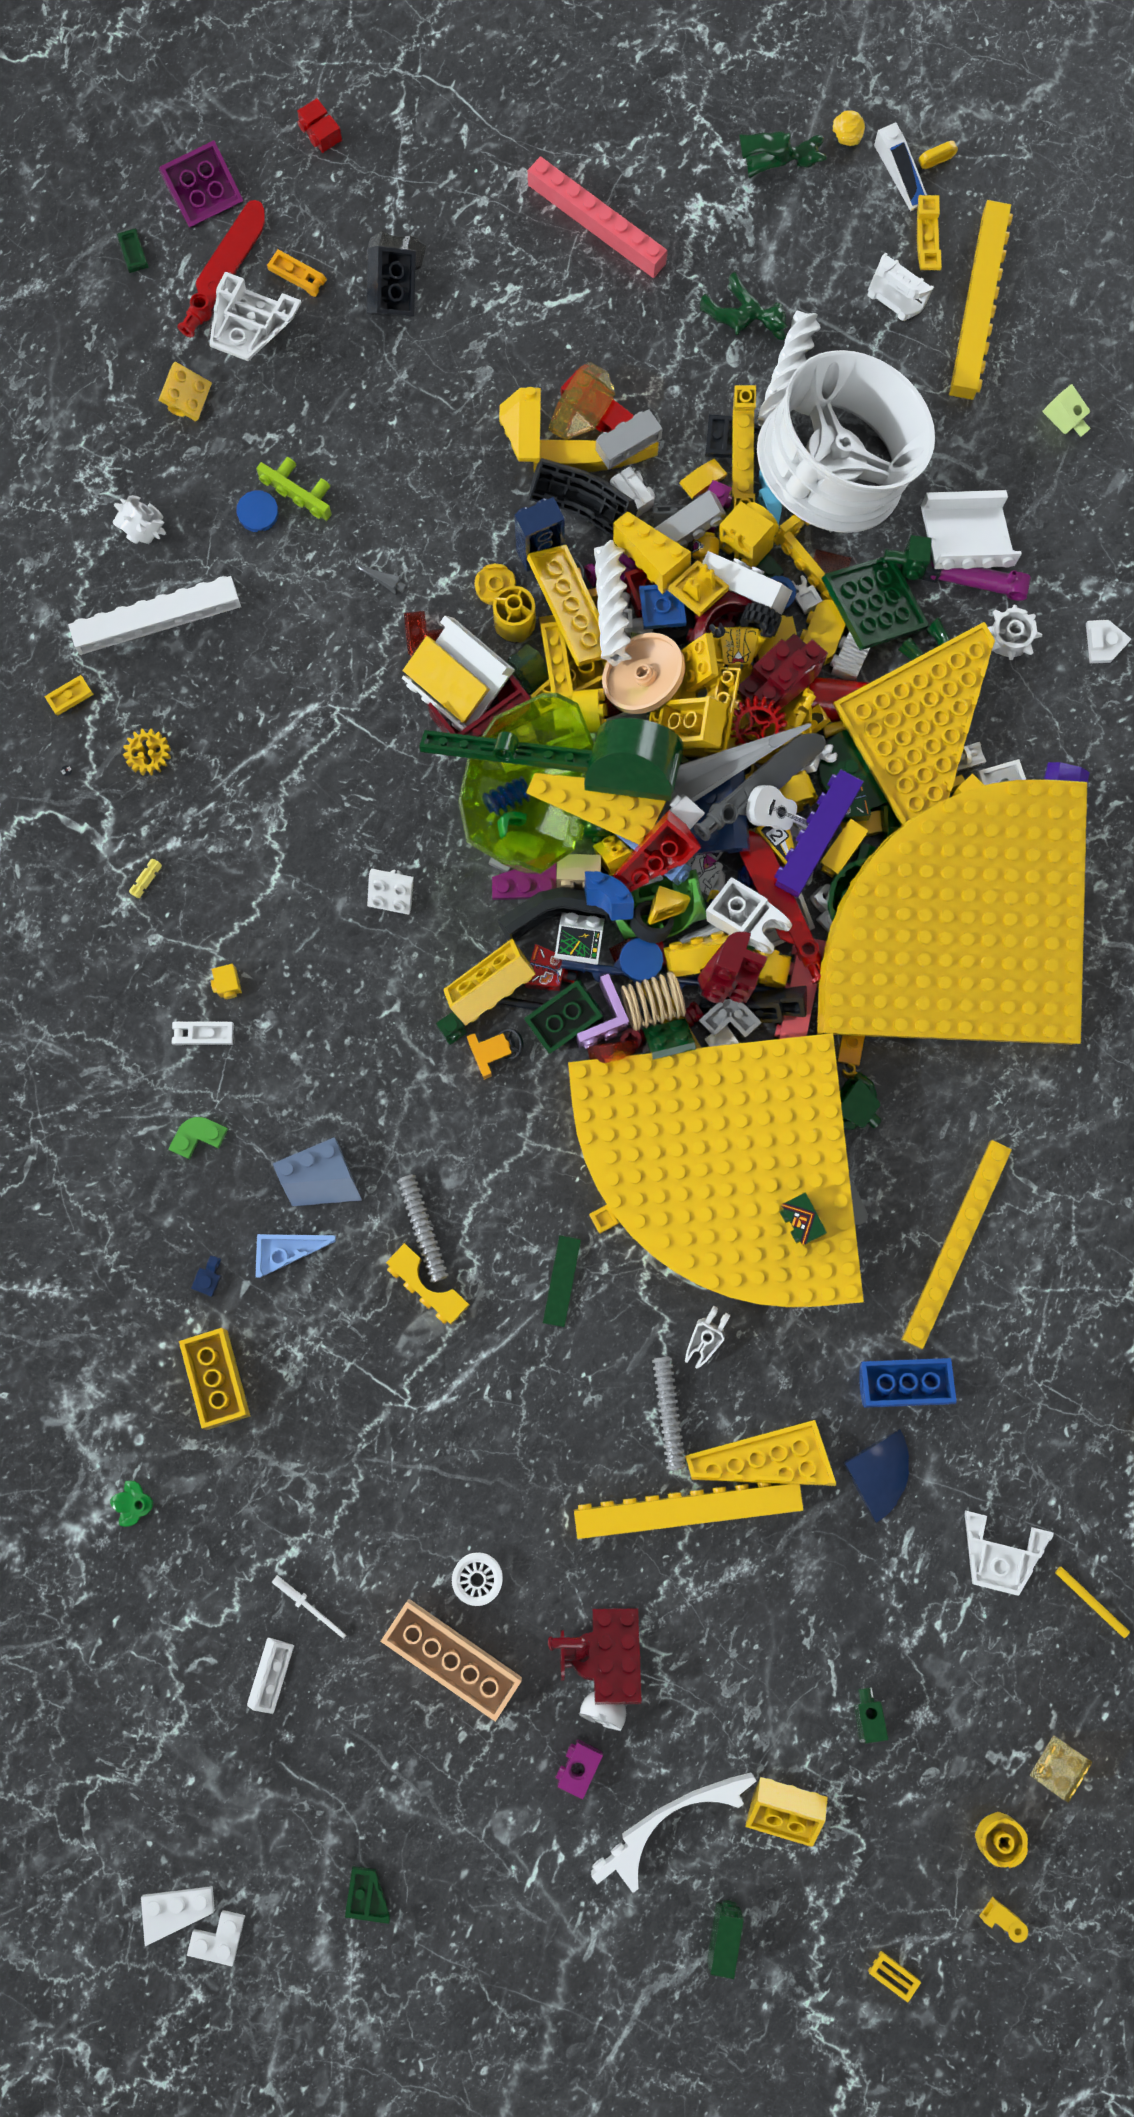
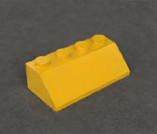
M512 938L443 990L449 1007L466 1026L468 1023L476 1021L487 1009L495 1007L502 998L510 996L521 984L529 982L532 976L535 975V972Z

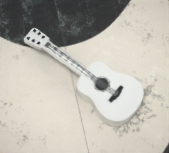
M760 785L751 792L747 802L746 816L752 824L756 826H771L776 830H789L793 823L807 828L809 825L806 822L807 819L796 815L797 804L793 800L785 798L776 787Z

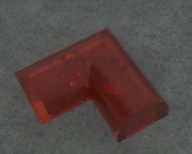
M425 611L404 613L408 655H414L426 636L436 642L444 630L427 631Z
M631 1040L587 1047L590 1060L598 1059L602 1063L622 1060L626 1056H631L635 1053L636 1041Z

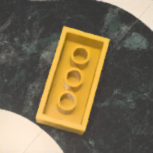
M219 1328L179 1341L201 1428L209 1430L250 1417L228 1331L224 1328Z

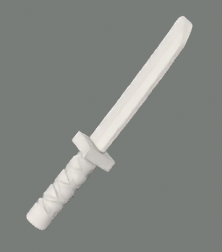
M278 1575L273 1579L272 1583L296 1601L295 1605L298 1608L302 1604L343 1639L346 1637L343 1631L305 1601L307 1596L305 1593L301 1595Z

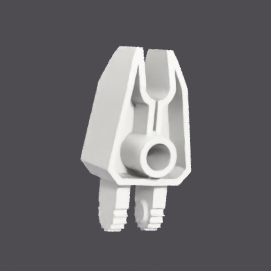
M715 1306L712 1307L707 1318L698 1319L688 1345L685 1358L686 1363H688L694 1352H699L700 1350L701 1353L695 1368H699L707 1362L725 1339L723 1328L730 1315L725 1313L719 1325L714 1324L711 1321L718 1312V1308Z

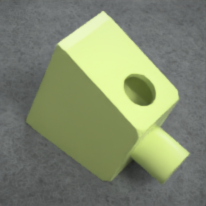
M1072 384L1042 411L1064 434L1074 428L1078 435L1082 437L1091 429L1083 420L1090 413V410Z

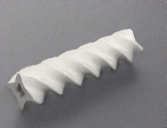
M797 310L793 316L791 328L787 333L784 347L778 358V365L774 369L771 383L765 394V401L759 411L757 421L760 426L764 424L770 413L779 406L785 396V391L792 375L807 360L805 353L814 347L811 335L821 328L820 324L816 321V313L807 314Z
M609 540L604 546L594 548L596 560L595 573L597 577V603L601 633V658L607 660L612 666H617L621 661L632 659L625 651L631 639L624 633V629L630 622L622 614L628 606V602L621 596L627 584L620 579L626 567L620 563L619 557L625 550L615 546L613 540Z

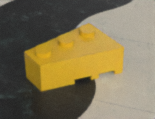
M723 931L711 933L710 937L703 938L698 936L691 938L690 942L670 943L669 947L663 948L668 972H673L676 977L701 973V970H703L729 935Z

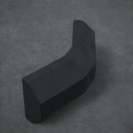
M543 458L540 459L536 466L529 493V500L539 502L542 499L554 497L559 509L570 511L585 518L611 537H613V523L627 511L634 516L637 515L638 509L635 500L596 475Z
M560 887L538 892L499 918L498 924L508 940L513 938L516 941L547 919L559 917L562 913L596 916L605 919L604 923L608 922L609 914L602 908L587 905L585 891Z

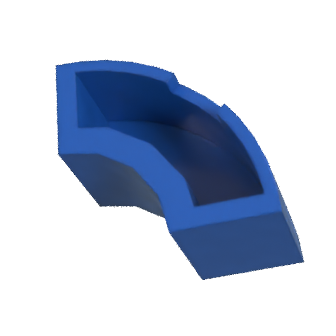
M586 871L584 889L587 905L604 909L609 914L611 921L633 919L634 900L629 889L613 876L599 871Z

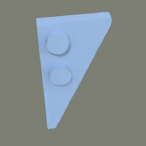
M257 1234L256 1278H261L336 1242V1236Z

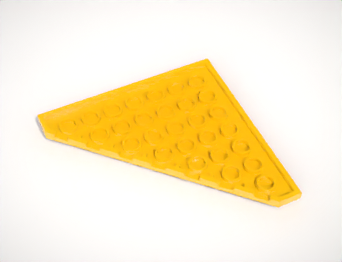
M985 622L833 703L901 825L929 807L948 799L995 642Z

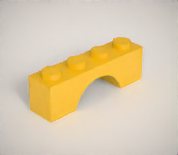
M404 1243L386 1262L390 1266L387 1270L396 1279L400 1276L406 1282L403 1286L412 1294L416 1291L421 1296L419 1301L428 1309L432 1306L438 1312L435 1316L443 1324L449 1322L452 1325L470 1305L453 1289L443 1293L428 1290L422 1284L419 1277V1267L422 1259Z

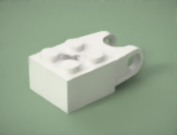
M732 877L706 909L707 922L728 935L735 932L751 933L748 945L766 954H772L774 945L764 935V932L770 928L789 931L792 927L790 920L770 904L768 899Z

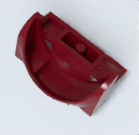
M727 591L700 617L696 614L694 621L697 623L694 629L690 628L686 640L690 644L705 633L710 634L709 626L711 624L715 627H719V623H722L723 627H735L746 605L749 603L752 605L754 602L744 596Z
M793 634L786 641L781 639L753 665L751 674L739 684L737 694L744 700L750 698L752 703L754 702V696H758L759 702H762L765 696L767 697V704L774 700L773 708L780 705L782 709L805 690L820 674L828 652L813 639L806 644L796 634ZM757 710L760 716H771L763 710Z
M735 932L729 935L698 976V982L702 989L701 996H704L708 1001L723 1003L727 996L738 1003H746L767 960V956L746 949L751 933Z

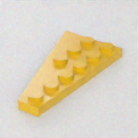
M542 773L534 774L526 792L638 845L656 825L666 804V801L585 791V778Z
M815 1420L685 1456L692 1480L836 1486V1481Z

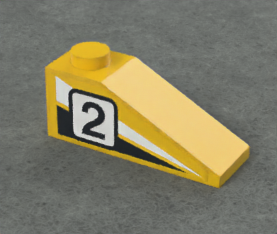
M758 826L755 829V833L764 838L770 845L779 865L784 868L788 862L785 859L790 848L795 849L790 829L776 830L771 826Z

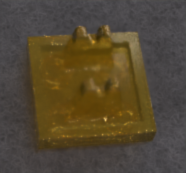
M1053 1735L1030 1776L1069 1803L1090 1768L1092 1761Z

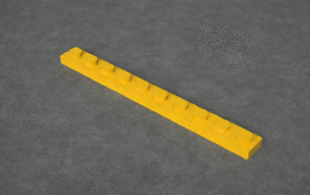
M993 1140L989 1142L901 1340L919 1349L924 1348L1012 1149Z

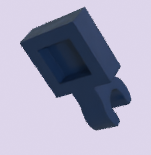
M210 1256L206 1269L199 1268L191 1289L211 1297L214 1296L221 1275L216 1274L221 1262L220 1258Z

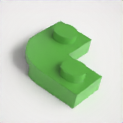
M203 1117L190 1118L179 1127L168 1150L190 1160L199 1140L219 1149L228 1128Z

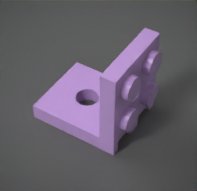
M609 974L600 977L599 986L614 1019L578 1033L576 1041L579 1048H592L597 1045L599 1040L605 1038V1041L616 1038L618 1032L628 1029L629 1020Z

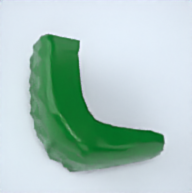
M516 811L504 813L497 822L500 839L506 836L508 825L522 826L525 824L527 813Z

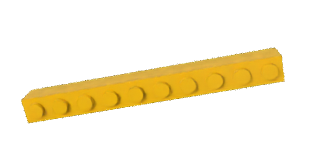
M987 200L983 210L949 392L950 396L973 400L976 392L980 393L983 380L979 378L980 373H984L986 366L983 356L987 355L989 349V342H986L987 336L990 337L993 324L990 323V318L994 317L996 305H993L994 299L997 300L1000 289L996 285L997 281L1001 280L1003 268H1000V263L1004 262L1006 250H1003V247L1007 245L1010 234L1006 230L1007 226L1010 227L1013 214L1010 213L1011 204Z
M757 1483L758 1487L750 1488L748 1484L735 1485L734 1490H726V1487H716L710 1493H704V1489L692 1490L690 1491L691 1495L682 1496L681 1492L669 1493L668 1498L659 1499V1495L646 1496V1501L637 1502L636 1498L623 1499V1504L614 1505V1501L600 1502L601 1506L592 1507L591 1503L578 1505V1509L574 1510L577 1539L803 1511L800 1484L780 1483L771 1485V1483Z

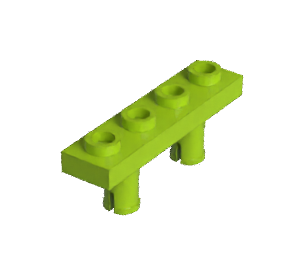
M286 457L277 471L260 462L256 469L259 480L263 484L273 486L280 495L293 499L297 506L301 508L306 507L316 518H323L326 521L332 515L330 506L321 500L330 489V484L327 481L320 479L313 490L307 492L287 479L296 467V463L291 458Z

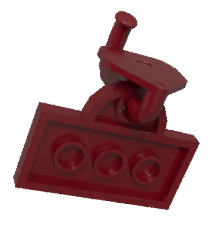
M638 1608L593 1609V1632L585 1633L580 1637H564V1630H561L560 1637L553 1638L550 1636L548 1638L550 1651L560 1648L561 1681H565V1668H574L576 1673L582 1678L594 1681L595 1705L641 1704Z

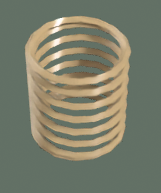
M669 971L667 973V980L677 1013L672 1006L669 989L662 974L659 975V981L668 1005L669 1015L664 1008L660 988L655 977L652 976L651 983L660 1007L661 1017L656 1010L648 980L644 979L643 984L652 1009L653 1019L649 1014L642 986L638 981L635 983L644 1011L645 1021L640 1013L633 986L628 984L627 989V987L622 985L621 994L629 1022L635 1031L640 1030L641 1024L647 1028L649 1022L655 1026L657 1020L663 1023L665 1018L671 1021L673 1016L678 1019L680 1015L685 1016L686 1009L683 995L673 972Z

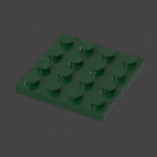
M884 557L826 573L821 578L860 651L926 630L930 626L897 564L884 563Z

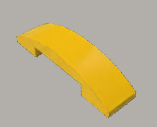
M937 195L918 196L917 250L920 270H941L942 268L938 229L940 208L939 196Z

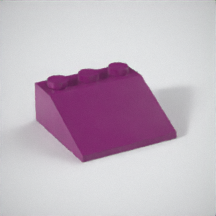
M214 140L159 167V172L189 228L243 202L240 192Z

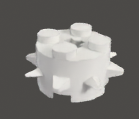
M131 495L126 501L120 499L122 504H114L119 512L113 520V524L127 533V538L131 542L137 544L140 541L149 544L154 537L160 539L158 534H166L162 528L164 524L161 521L163 515L152 504L149 503L146 506L139 502L140 497Z
M1013 605L1012 608L1007 609L1003 613L994 610L995 622L993 626L988 627L995 639L992 651L1009 657V660L1021 656L1024 652L1032 655L1034 653L1031 646L1032 641L1035 638L1042 637V634L1037 632L1036 621L1034 620L1036 615H1028L1026 610L1017 608V605Z

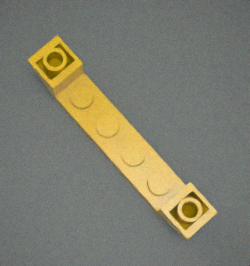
M735 385L732 426L733 509L740 501L744 504L755 502L753 484L756 385Z
M554 616L539 617V624L553 700L556 729L575 727L573 720L575 713L572 710L573 687L565 639Z

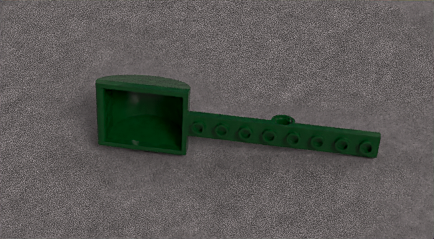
M618 718L606 721L600 725L592 751L519 742L518 737L511 732H501L498 734L497 739L429 730H424L419 748L420 752L582 772L586 773L584 780L585 791L671 801L684 744L674 731L658 723L636 718Z

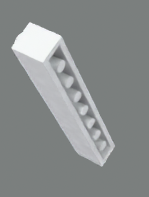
M222 576L209 583L202 582L192 588L178 589L172 594L158 595L152 600H141L136 602L135 605L121 606L108 613H97L94 617L88 619H77L74 623L68 625L74 646L78 653L82 655L240 608L241 604L232 577Z

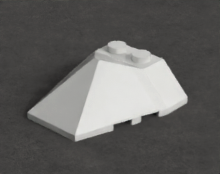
M225 272L216 289V304L214 305L210 347L249 361L294 318L301 300L282 293L279 300L275 301L246 290L243 278Z

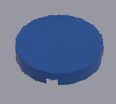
M254 490L240 498L236 513L245 529L258 532L269 530L276 523L279 512L275 499L269 493Z
M636 938L629 941L623 947L619 962L623 973L634 981L643 982L644 979L651 980L652 976L655 977L660 972L663 964V955L657 944Z

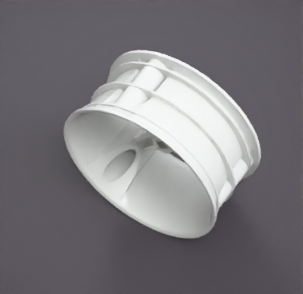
M845 350L829 351L809 358L794 372L787 385L784 398L779 406L770 413L761 427L757 442V456L762 475L768 487L790 512L807 523L825 530L843 533L859 532L873 528L886 520L896 508L901 494L907 485L924 471L933 454L935 430L930 411L924 399L913 384L895 368L863 353ZM832 406L844 409L866 422L884 442L892 462H887L866 451L860 439L840 425ZM792 410L811 417L814 433L810 437L806 448L801 443L793 427L790 417V411ZM862 479L881 486H868L855 483L854 481Z

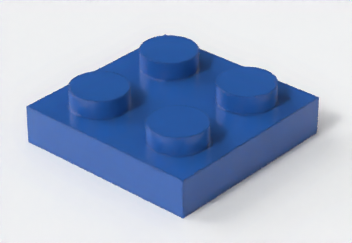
M657 585L639 586L643 630L686 626L684 603L668 590L662 594L658 590Z

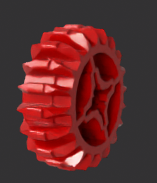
M754 696L753 703L750 698H746V706L739 702V709L734 708L733 714L735 716L732 718V723L734 724H731L730 729L734 731L730 737H738L734 744L737 746L741 743L752 742L753 740L746 737L750 734L755 735L758 739L766 737L765 729L770 727L772 723H775L776 726L774 734L786 731V729L781 728L787 726V721L782 720L786 714H778L781 706L778 705L773 708L775 701L771 700L767 704V697L765 696L762 702H759L758 696ZM757 710H763L769 713L771 717L760 716ZM749 712L750 723L741 728L740 720L744 714ZM755 721L758 724H762L761 731L758 727H754Z

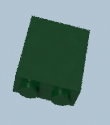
M732 1901L716 1902L707 1957L711 1975L730 1979L735 1977L744 1921L740 1907L736 1906L737 1904Z

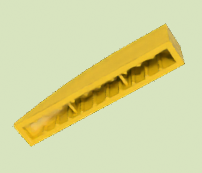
M540 440V459H547L587 472L608 470L595 450L596 441ZM655 442L611 469L638 463L657 456L659 442ZM533 462V464H534V472H535V469H536V466H537L538 462Z

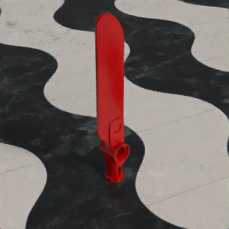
M252 200L245 205L197 278L196 287L198 293L191 297L190 307L186 311L187 316L183 322L177 325V328L183 335L189 338L194 337V331L198 325L211 318L212 308L216 303V289L224 273L228 272L233 275L236 273L261 235L265 225V211L261 202Z
M749 830L750 851L739 853L758 894L768 899V902L783 913L792 923L789 931L775 928L776 933L781 940L795 945L799 960L802 961L805 968H808L812 976V984H817L821 979V961L823 960L819 952V945L814 940L795 897L775 886L777 879L774 876L780 865L770 845L764 838ZM810 947L814 953L806 955L802 948Z

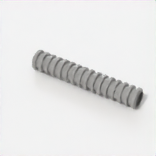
M407 1175L400 1178L397 1183L401 1185L399 1189L403 1192L401 1195L405 1198L403 1202L407 1204L405 1208L409 1210L408 1216L411 1217L410 1223L414 1225L412 1229L416 1231L414 1235L418 1237L416 1241L420 1243L419 1249H422L421 1256L425 1258L423 1262L427 1264L425 1268L429 1270L427 1274L431 1276L429 1280L435 1283L446 1279L449 1275L445 1273V1270H447L443 1266L445 1262L441 1260L442 1254H439L440 1247L436 1245L438 1241L434 1239L436 1235L432 1233L434 1229L430 1227L431 1221H428L429 1214H426L427 1208L423 1206L425 1202L421 1200L423 1196L419 1194L421 1190L417 1188L418 1182H415L416 1175Z
M654 1358L652 1363H655L653 1370H656L654 1377H657L655 1384L658 1385L656 1391L659 1392L657 1398L660 1400L658 1405L661 1407L659 1409L662 1415L660 1420L663 1422L661 1423V1427H663L661 1432L664 1434L662 1440L665 1441L663 1447L666 1448L664 1455H667L665 1462H668L666 1469H684L686 1467L683 1461L685 1456L682 1454L684 1453V1449H682L684 1444L681 1442L683 1437L680 1435L682 1430L679 1428L681 1422L678 1421L680 1415L677 1414L679 1407H676L678 1400H675L677 1393H674L676 1386H673L675 1379H672L674 1372H671L673 1365L670 1364V1361H672V1358Z

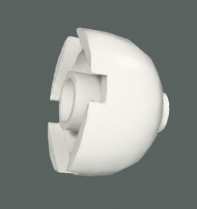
M592 1692L584 1699L579 1715L593 1723L595 1721L601 1723L606 1728L621 1731L626 1719V1707L624 1704L595 1705L594 1692Z

